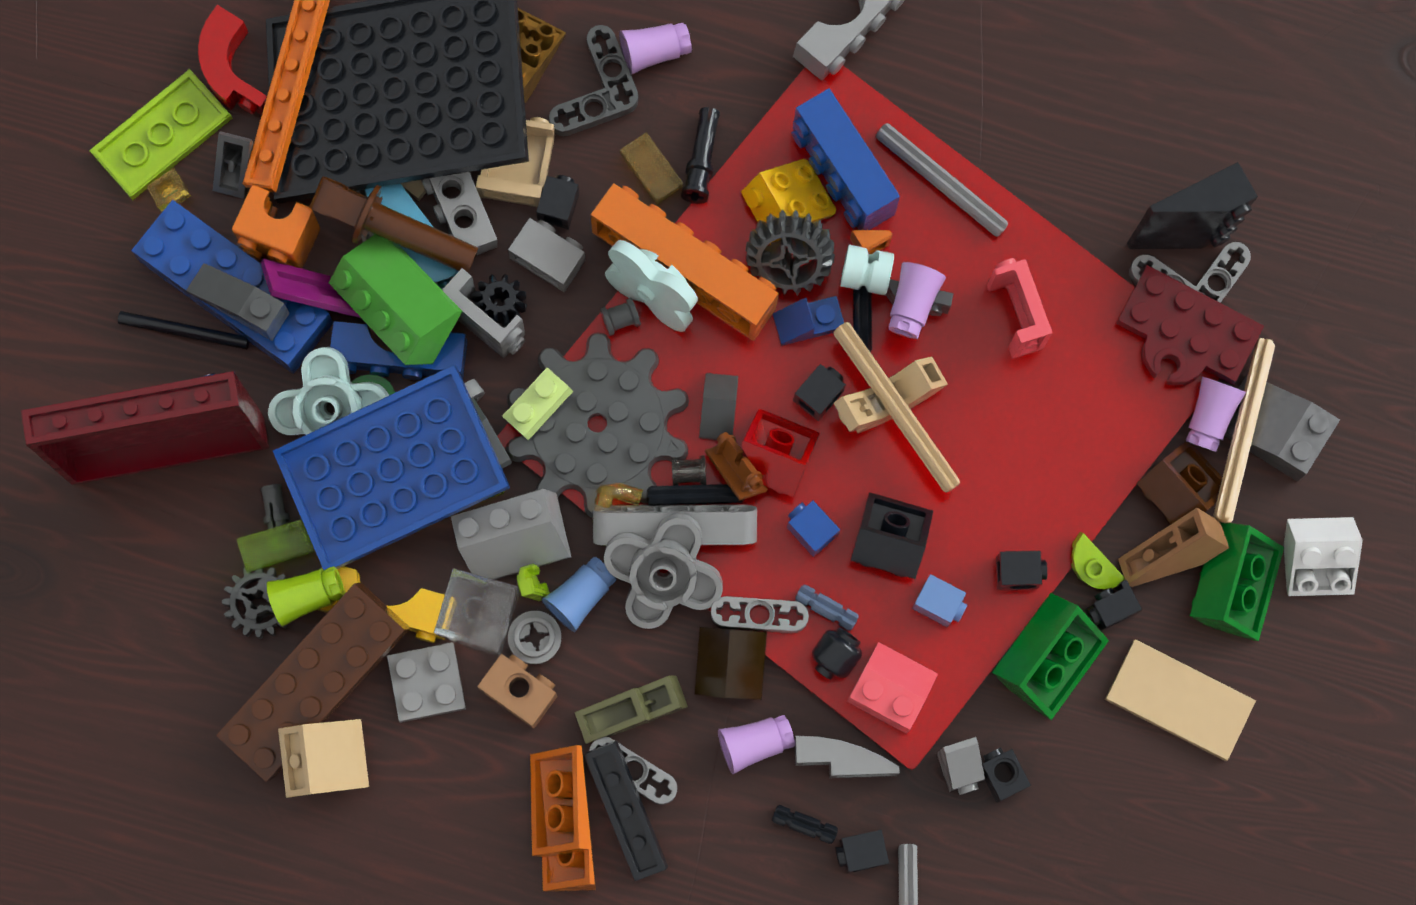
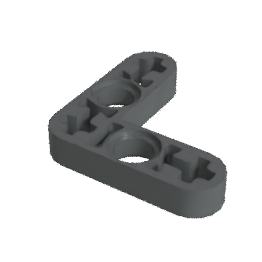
M594 26L587 34L588 51L603 89L553 107L549 114V123L554 125L555 134L558 136H570L630 114L637 108L638 91L616 36L608 26ZM598 35H601L603 39H608L606 40L608 54L603 56L600 44H594ZM611 62L619 64L622 68L621 73L616 77L607 76L603 72L606 64ZM621 83L624 94L626 96L632 95L629 98V104L626 105L622 101L616 102L619 99V91L616 85ZM590 102H598L602 105L603 112L599 116L591 117L585 112L586 105ZM579 107L582 122H578V116L569 119V125L563 127L562 123H556L559 121L558 115L564 114L566 118L575 116V108Z

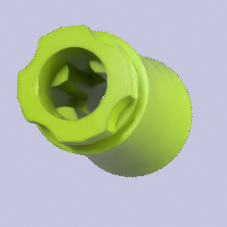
M335 566L325 570L318 569L287 579L267 582L268 598L274 615L282 627L317 609L332 605L334 601L340 600L345 594L343 581Z

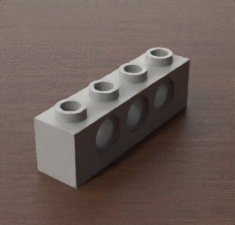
M470 172L421 180L427 195H434L437 205L433 206L434 213L440 225L446 224L449 235L478 247L477 255L497 248V237ZM448 187H456L461 193L458 197L449 199L443 195V191ZM461 216H467L472 219L473 223L468 228H460L455 224V221Z

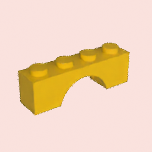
M345 566L337 569L343 581L345 593L354 583H361L360 574L356 569ZM421 588L407 602L387 607L411 628L409 631L416 632L415 638L434 643L436 638L445 639L456 602L451 596ZM339 600L334 601L332 605L318 610L328 613Z

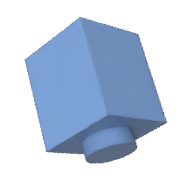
M930 574L912 609L948 627L952 620L960 621L967 607V604L962 602L966 592Z

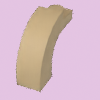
M932 356L915 360L889 378L910 409L948 385ZM871 388L842 396L834 402L839 418L847 426L849 432L856 430L857 433H860L892 419Z

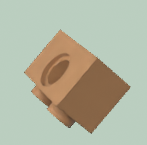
M501 654L477 687L486 696L534 729L558 697L557 693L552 690L555 684L541 674H538L536 678L525 671L528 665L515 655L511 654L507 658ZM519 680L527 682L529 684L528 693L523 697L513 696L510 693V688L514 682Z

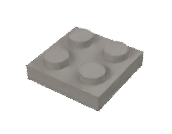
M453 642L387 655L400 723L466 710Z

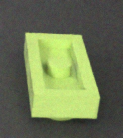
M546 368L502 417L529 440L572 394L573 390L549 368Z

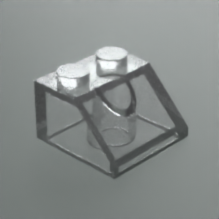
M453 568L434 634L466 647L500 656L520 591L518 586Z

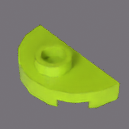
M1079 532L1072 543L1073 551L1071 555V566L1077 577L1093 588L1105 590L1117 587L1120 582L1125 580L1124 576L1084 533Z
M534 563L519 569L517 584L522 597L542 601V598L550 594L547 583L539 582L537 575H539L541 570Z

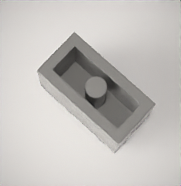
M529 218L509 247V257L565 292L586 261L585 252L582 251L583 246L570 237L563 239L555 234L556 230L547 222L539 220L537 223Z

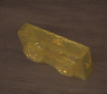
M647 132L620 149L621 156L656 204H659L683 188L684 183Z

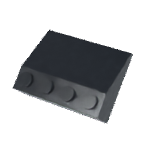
M1237 162L1151 205L1133 232L1127 245L1129 249H1202L1210 244L1214 248L1231 239L1230 234L1234 233L1238 229L1237 225L1245 220L1243 216L1252 211L1251 205L1258 196L1240 164Z

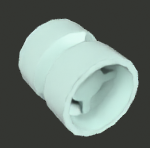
M849 244L840 286L855 290L865 286L870 293L886 296L893 267L894 253L876 250L873 254H869L867 248Z

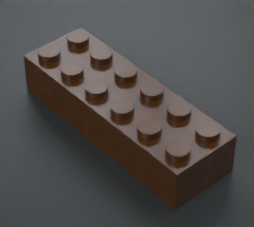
M354 583L216 736L265 782L275 778L283 769L278 729L326 722L411 628L362 583Z

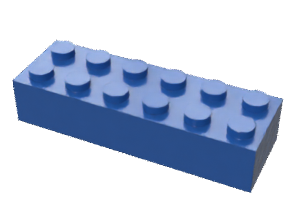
M173 199L131 250L140 263L236 333L247 338L251 344L293 374L303 363L307 354L314 349L333 324L330 314L324 309L274 297L285 304L289 315L271 341L187 293V288L203 263L247 282L270 295L261 263Z

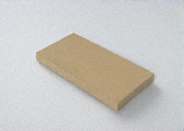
M1136 639L1133 640L1105 697L1106 701L1224 761H1228L1256 700Z

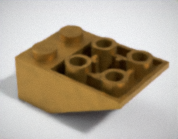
M518 8L524 101L526 103L564 39L566 32Z

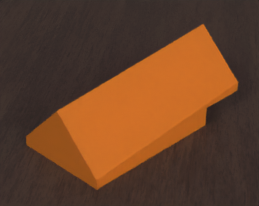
M574 745L530 754L532 856L542 857L543 891L596 890L582 746Z

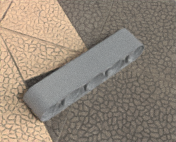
M604 505L593 508V543L597 545L607 546L613 537L622 533H632L651 540L661 521L672 514H686L698 522L702 531L701 545H746L757 542V507L752 505Z

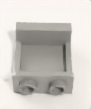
M461 268L442 289L463 311L458 320L502 358H505L509 353L515 354L525 342L523 338L525 336L523 319L516 315L505 328L497 324L470 301L472 293L476 291L473 278Z

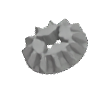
M528 611L519 615L512 622L508 631V644L512 653L526 664H542L553 658L560 648L561 630L556 620L549 614L542 611ZM531 624L534 625V629H536L538 634H549V636H545L540 640L539 651H536L532 642H520L530 636Z

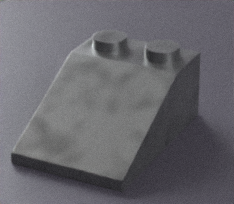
M1247 376L1238 389L1244 391ZM1266 382L1249 452L1298 482L1308 473L1340 419L1313 402ZM1240 404L1225 433V437L1230 440L1233 437Z

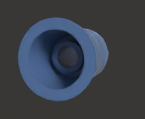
M593 557L586 565L583 564L562 585L542 598V602L558 621L569 630L576 632L588 613L609 591V587L616 581V578L608 572L605 564L600 559Z

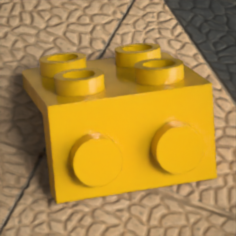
M806 159L760 172L741 191L757 222L759 220L766 222L770 213L779 218V213L784 210L787 216H792L793 212L797 210L801 218H804L809 213L812 223L830 218L836 213L834 204L810 162Z

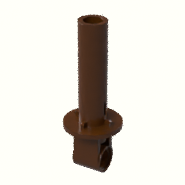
M322 176L309 208L322 215L338 219L355 227L352 238L353 243L358 244L362 235L365 238L368 232H371L454 270L460 271L463 268L466 272H469L479 250L478 247L382 205L383 198L379 197L382 186L378 184L367 197L338 181Z

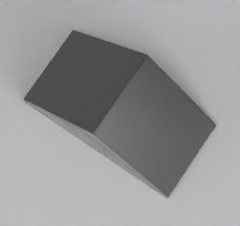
M222 131L219 132L212 191L242 199L245 198L248 188L242 183L254 144L252 139Z
M706 373L700 439L717 440L718 436L724 432L733 435L739 376Z

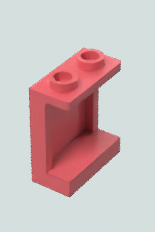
M1014 258L1004 260L996 265L997 268L993 270L987 283V289L991 292L1006 287L1022 327V329L1016 331L1008 346L1013 359L1043 349L1053 332L1026 259L1018 262Z

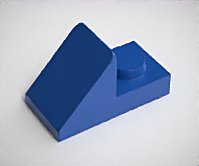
M837 296L808 303L807 298H804L773 313L781 346L834 333L835 329L844 323Z

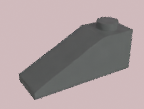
M203 263L186 290L187 293L271 341L289 315L287 307L280 300L247 282Z

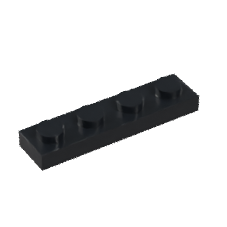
M617 740L584 754L585 760L634 880L638 881L668 868L667 862Z

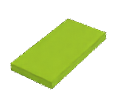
M189 69L89 151L126 194L134 200L233 118Z

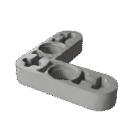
M1240 242L1229 243L1215 259L1197 286H1194L1151 255L1138 256L1129 268V276L1136 285L1141 277L1138 266L1144 267L1147 264L1198 292L1200 289L1203 292L1202 294L1221 303L1251 260V253ZM1236 251L1240 254V262L1237 261L1228 272L1224 267L1231 258L1229 254L1232 255ZM1210 276H1220L1225 282V288L1222 291L1212 290L1208 285V278Z

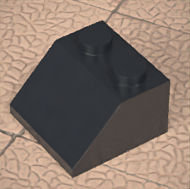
M869 492L851 561L860 563L865 567H875L892 572L900 577L906 576L916 579L926 548L933 510Z

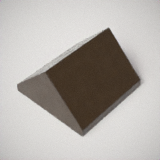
M700 627L695 694L721 698L762 700L767 632Z

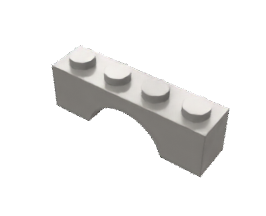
M857 0L860 6V14L854 20L842 25H828L817 21L797 42L793 57L821 81L829 73L835 75L846 61L844 57L850 51L856 53L866 41L864 36L870 30L876 32L885 22L886 13L890 9L896 11L905 0Z

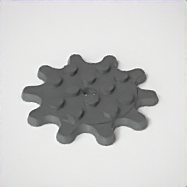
M598 332L589 336L586 343V353L578 361L566 360L555 348L543 349L538 355L540 368L543 371L549 368L573 392L529 440L521 435L507 443L506 452L510 459L515 462L532 459L538 461L543 467V476L536 486V491L546 489L555 492L558 498L565 490L575 489L583 495L585 512L591 518H593V508L609 505L610 496L617 490H628L639 502L648 503L646 496L648 487L657 486L651 477L652 466L661 460L679 463L685 460L688 455L689 449L685 441L670 435L667 430L668 419L687 408L689 399L686 392L678 388L661 391L653 385L651 376L659 364L658 354L654 350L644 348L639 350L631 360L626 362L618 361L613 357L610 339L604 333ZM521 387L512 389L507 396L508 406L511 407L526 389ZM601 415L607 421L606 428L602 432L591 431L588 427V421L594 416Z

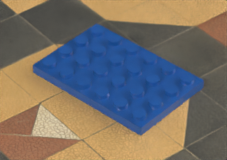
M455 365L273 450L323 570L333 566L339 569L510 488L459 370Z

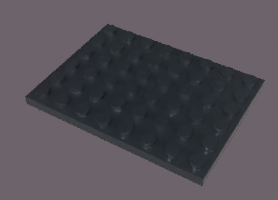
M366 0L328 7L277 192H274V200L280 204L313 198L322 176L338 181L350 189L358 191L375 188L377 184L387 186L529 162L517 0ZM290 15L266 19L269 88Z

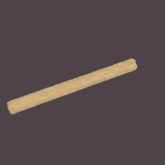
M848 322L837 327L834 331V336L944 492H949L957 487L960 479L854 328Z
M1259 338L1254 347L1244 388L1246 394L1241 400L1213 514L1214 518L1222 523H1231L1233 521L1274 353L1275 344L1270 339Z

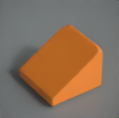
M853 230L850 240L853 245L867 248L868 253L873 254L876 250L880 251L889 246L893 234L890 230Z

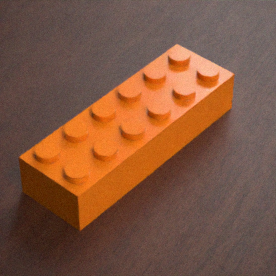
M613 183L591 213L592 233L611 246L618 240H623L638 249L649 250L659 255L655 261L666 269L673 265L684 276L688 285L698 297L697 304L754 341L776 311L779 293L775 291V285L763 277L757 279L749 274V269L737 259L730 261L720 254L721 250L712 242L705 240L703 243L693 236L694 232L681 222L674 224L665 218L667 216L666 213L654 204L647 206L638 200L639 195L627 186L621 188Z

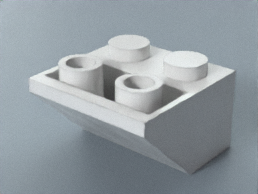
M1353 517L1287 519L1284 538V560L1288 596L1353 595L1355 593L1363 540Z

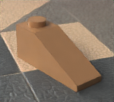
M1195 508L1118 558L1124 579H1127L1130 587H1134L1203 565L1227 550L1229 546L1220 521L1199 508Z

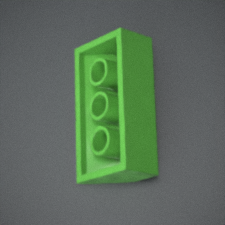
M376 234L345 254L329 281V284L405 365L433 364L463 312L398 244Z

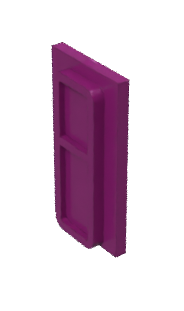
M266 259L262 260L261 267L271 296L361 318L329 284L332 276Z

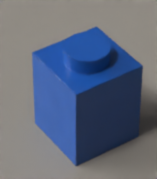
M814 501L810 502L807 506L802 502L788 515L791 520L788 522L787 529L813 557L839 535L840 529Z

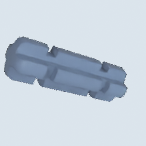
M808 585L800 587L795 598L797 602L802 603L804 606L810 605L811 610L832 622H835V620L840 622L839 626L846 630L853 629L859 617L857 613L850 609L844 610L842 608L843 605L822 593H819V595L814 593L815 589Z

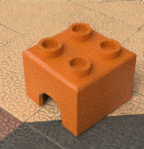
M252 185L232 227V231L238 240L237 245L257 261H260L261 257L274 262L303 269L321 229L314 211L308 206L296 202L290 215L283 219H274L278 208L272 206V202L269 201L270 197L268 195L270 191Z

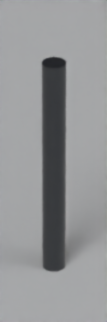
M120 311L118 315V324L246 350L249 345L248 339L238 334Z

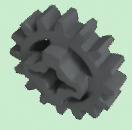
M261 565L256 566L255 573H251L247 567L243 568L244 577L240 579L238 576L233 575L232 579L236 583L235 586H225L224 588L230 594V598L222 600L224 606L230 607V610L224 613L227 619L235 618L231 625L235 630L244 626L243 635L249 637L252 631H255L258 639L263 638L264 631H268L274 637L276 636L275 627L278 625L282 627L276 617L268 622L261 623L263 618L274 615L272 607L259 605L256 609V606L248 597L260 599L263 595V598L270 604L267 582L287 579V577L281 574L276 578V569L270 567L267 573H264ZM258 581L256 586L245 589L248 584ZM238 601L242 602L246 607L245 619H243L239 612Z

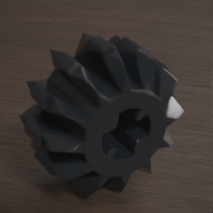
M491 274L489 276V284L480 280L478 283L479 291L472 293V300L476 302L475 305L496 323H502L503 328L516 315L521 318L519 313L526 312L527 304L523 302L527 297L526 291L518 290L520 287L518 280L508 284V275L506 274L502 276L501 281H497L496 277ZM501 298V302L505 301V304L497 306V301L494 303V299Z

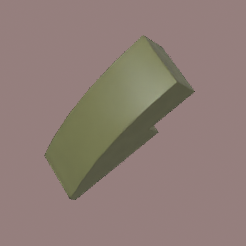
M666 676L574 713L586 744H589L600 738L610 737L687 708L688 705L677 676Z

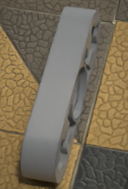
M724 596L719 601H715L711 608L712 621L723 629L798 633L805 628L809 617L806 607L797 601ZM723 604H729L730 610L741 611L740 604L747 605L744 613L745 623H739L740 616L731 615L729 621H722V615L716 614V610H721ZM755 606L765 607L769 612L767 622L763 624L754 623L750 618L751 609ZM774 607H780L779 614L784 615L789 614L790 609H796L797 615L802 616L803 620H797L796 625L791 626L788 619L779 618V626L772 625L775 617Z
M609 737L595 740L591 744L589 751L615 740ZM619 744L621 751L627 755L624 758L626 764L636 761L643 767L642 777L634 781L638 793L659 805H666L672 802L677 794L675 779ZM649 770L656 773L652 777V780L660 784L664 780L669 782L668 789L671 791L669 796L663 794L660 798L656 797V789L650 784H647L646 790L639 787L646 781Z

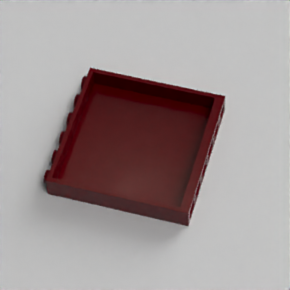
M234 371L21 410L26 445L71 485L269 449L265 418Z

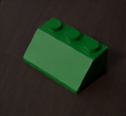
M1220 522L1229 548L1206 562L1202 567L1196 596L1192 601L1190 617L1208 627L1253 641H1259L1284 547L1250 525Z
M1050 593L992 673L1008 690L1043 716L1052 720L1109 640L1078 605Z

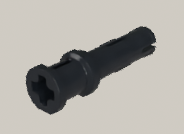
M703 107L699 110L692 159L686 165L685 173L687 174V179L681 192L682 199L695 204H702L708 201V182L712 178L714 169L711 164V157L720 112L712 108L710 121H707L709 107Z

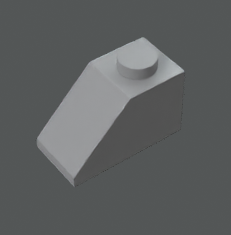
M976 737L945 746L936 753L949 792L958 789L959 795H963L979 789L977 783L985 780Z

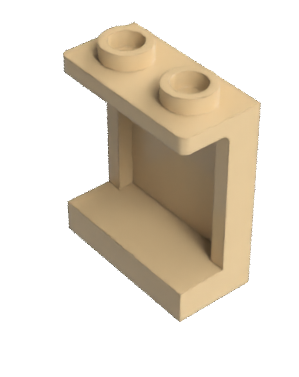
M532 117L530 120H526L529 162L481 170V175H478L476 189L480 198L538 207L548 176L555 138L554 125L540 117Z
M361 719L303 724L278 729L286 798L369 787Z

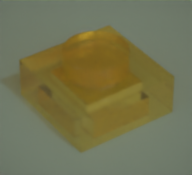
M174 168L146 186L161 212H163L172 199L180 204L191 196L182 178Z

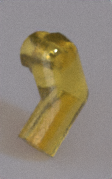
M622 483L601 485L595 491L597 496L594 502L598 506L610 508L614 498L639 506L643 490Z

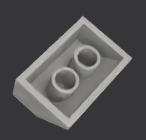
M540 489L450 516L458 550L477 584L519 573L521 567L533 563L540 567L572 557L555 492Z

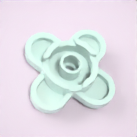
M618 240L608 251V255L613 262L605 272L609 283L624 296L645 303L652 313L666 326L673 330L684 332L693 321L690 310L698 301L696 293L688 285L684 276L673 265L666 269L655 261L659 255L649 250L638 249L626 241Z
M321 347L311 351L303 360L301 367L303 387L286 390L277 394L269 404L268 416L272 426L282 434L307 435L389 396V394L377 383H352L350 381L348 363L343 354L331 347ZM328 402L334 406V414L327 411L326 406Z

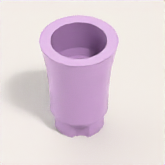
M670 23L637 30H620L619 32L621 51L631 75L647 67L680 58V55L692 52L690 34L684 23L675 25Z
M903 262L895 301L890 312L889 330L908 338L918 339L946 276L924 265Z
M1202 377L1198 400L1188 427L1191 430L1186 441L1216 452L1220 442L1219 439H1224L1229 423L1246 392Z
M785 715L774 719L770 717L737 727L718 729L720 746L732 774L763 759L783 753V750L795 746L793 731Z

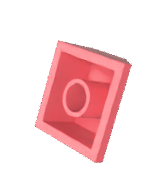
M878 642L847 702L907 734L926 701L938 674Z

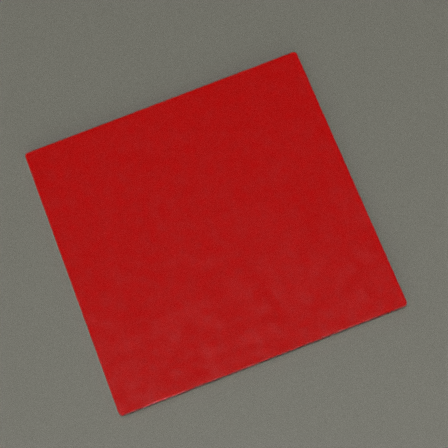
M842 66L835 75L829 73L822 81L805 67L709 181L707 188L709 191L708 201L702 204L691 203L674 224H677V222L685 224L694 232L693 236L703 243L705 240L712 242L721 250L720 254L730 261L737 259L749 269L748 273L752 275L750 272L751 266H748L746 262L747 252L745 250L746 243L749 241V234L752 229H756L758 222L741 191L760 172L801 159L809 161L811 156L806 148H800L791 133L794 131L796 107L830 88L900 195L895 215L871 229L890 230L893 234L890 245L880 250L894 253L890 279L900 280L903 262L916 263L944 274L946 279L940 291L954 293L948 314L942 313L941 316L928 315L926 324L922 327L918 339L908 338L890 331L888 326L893 305L887 296L872 293V350L870 353L888 378L897 374L915 360L933 357L948 385L910 410L960 479L959 485L949 492H944L893 419L860 433H857L856 430L849 432L847 426L840 420L838 410L834 404L817 421L793 401L795 392L820 364L826 369L829 366L834 368L843 376L844 380L842 382L846 386L838 399L842 396L871 388L836 339L834 333L781 346L772 315L756 339L752 341L697 303L690 310L693 321L684 332H679L662 323L645 303L633 300L641 322L640 326L629 325L616 330L614 335L609 336L600 312L563 357L569 361L582 359L586 353V343L589 336L598 332L604 333L610 339L611 353L618 361H629L639 350L644 348L654 350L658 354L659 364L651 376L653 385L661 391L678 388L686 392L689 399L688 406L684 411L676 413L668 419L667 430L670 435L685 441L689 449L688 455L685 460L679 463H672L667 460L656 462L651 468V477L657 486L727 484L705 453L706 449L717 446L718 441L699 438L706 373L739 376L733 435L741 449L743 439L759 408L820 432L794 497L777 493L766 486L767 492L746 498L741 503L681 505L742 504L757 507V542L746 545H701L697 553V560L705 562L719 571L723 580L721 597L796 601L795 598L800 587L808 585L815 589L814 593L818 595L822 593L843 605L842 608L844 610L850 609L859 615L853 629L846 630L839 626L840 622L836 620L832 622L811 610V606L807 605L805 607L809 617L802 631L798 633L767 632L765 656L903 766L913 770L1014 643L1049 594L1056 589L1072 568V543L1079 532L1084 533L1091 542L1095 539L1137 485V482L1141 480L1194 412L1202 377L1218 381L1219 377L1203 370L1196 380L1185 386L1166 385L1168 377L1177 372V365L1171 359H1163L1160 363L1161 371L1154 378L1150 375L1146 366L1142 365L1141 350L1145 339L1116 324L1135 288L1132 284L845 66ZM886 123L894 127L1008 222L1005 231L998 237L989 232L880 142L876 137L879 129ZM820 174L817 176L836 208V213L832 217L821 220L822 229H829L830 239L833 240L835 245L833 252L835 254L834 263H832L829 276H824L821 286L813 284V289L810 292L802 287L798 296L793 289H788V292L784 295L782 288L777 287L775 291L779 294L775 312L804 298H807L808 303L837 296L844 323L848 322L853 327V289L841 287L840 282L848 245H853L850 240L851 232L858 230V228L855 227L853 229L849 225L843 213L846 211L839 200L835 202L826 188L828 182ZM1012 258L1016 262L1026 259L1053 332L1043 349L1013 359L1008 346L1016 331L1022 329L1013 302L1006 287L991 292L987 289V283L993 270L997 268L996 265ZM618 291L605 307L609 309L624 304L628 297ZM601 415L594 416L588 421V427L593 432H602L607 426V421ZM508 422L497 437L506 450L507 443L522 434ZM532 459L521 462L542 478L543 467L538 461ZM568 489L561 493L586 513L584 497L579 491ZM624 489L613 492L609 499V505H649L648 503L639 502L631 492ZM869 492L933 510L926 548L916 579L906 576L900 577L892 572L875 567H865L860 563L851 561ZM814 501L840 529L839 535L815 557L787 529L788 522L791 520L788 515L802 502L807 506L810 502ZM1041 551V560H1046L1047 579L1042 580V585L1038 589L998 590L996 557L1000 552ZM660 569V570H659V571L662 572V573H667V572H668V570H665V569ZM930 574L966 592L962 602L967 604V607L959 622L952 620L951 624L946 627L912 609ZM723 604V608L716 610V614L722 615V621H729L731 615L740 616L739 623H745L744 613L747 605L740 604L741 611H732L729 604ZM755 606L750 611V618L756 624H763L769 619V612L763 606ZM774 607L775 617L772 625L779 626V618L788 619L791 626H795L797 620H803L802 616L797 615L796 609H790L789 614L784 615L779 614L780 607ZM840 627L861 642L858 647L862 651V656L847 677L840 678L834 675L830 680L815 669L818 663L812 657V650L827 630L836 631ZM878 642L938 674L926 701L907 734L847 702Z

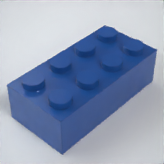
M830 88L796 107L793 121L794 131L791 132L793 139L800 148H806L811 156L809 158L810 165L817 175L822 174L828 182L826 188L835 202L839 200L846 211L843 213L849 225L853 229L857 227L858 230H871L894 216L900 195Z

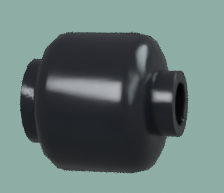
M840 627L836 631L827 630L812 650V657L818 663L815 669L830 680L834 675L840 678L847 677L862 656V651L858 647L861 642Z

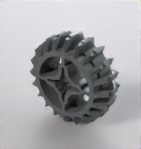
M784 210L779 213V218L770 213L766 222L759 220L756 229H752L749 234V241L746 243V262L748 266H751L750 272L752 276H759V278L763 277L769 280L776 288H782L784 295L788 292V289H793L798 296L802 287L810 292L813 289V284L821 286L824 276H829L835 259V254H833L835 245L833 240L830 239L829 229H822L821 220L812 223L809 213L804 218H801L797 210L793 212L792 216H787Z

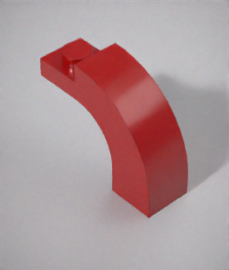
M216 5L207 18L199 38L198 56L203 75L213 94L229 110H232L238 102V105L252 115L258 112L262 115L267 96L238 78L232 71L233 56L249 33L243 20L221 6Z

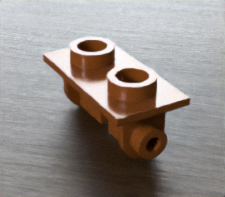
M728 432L722 433L717 438L718 445L705 450V453L739 501L767 492L768 489L763 485L762 481L763 475L755 469L747 457L742 455L743 451L737 444L734 435H729Z

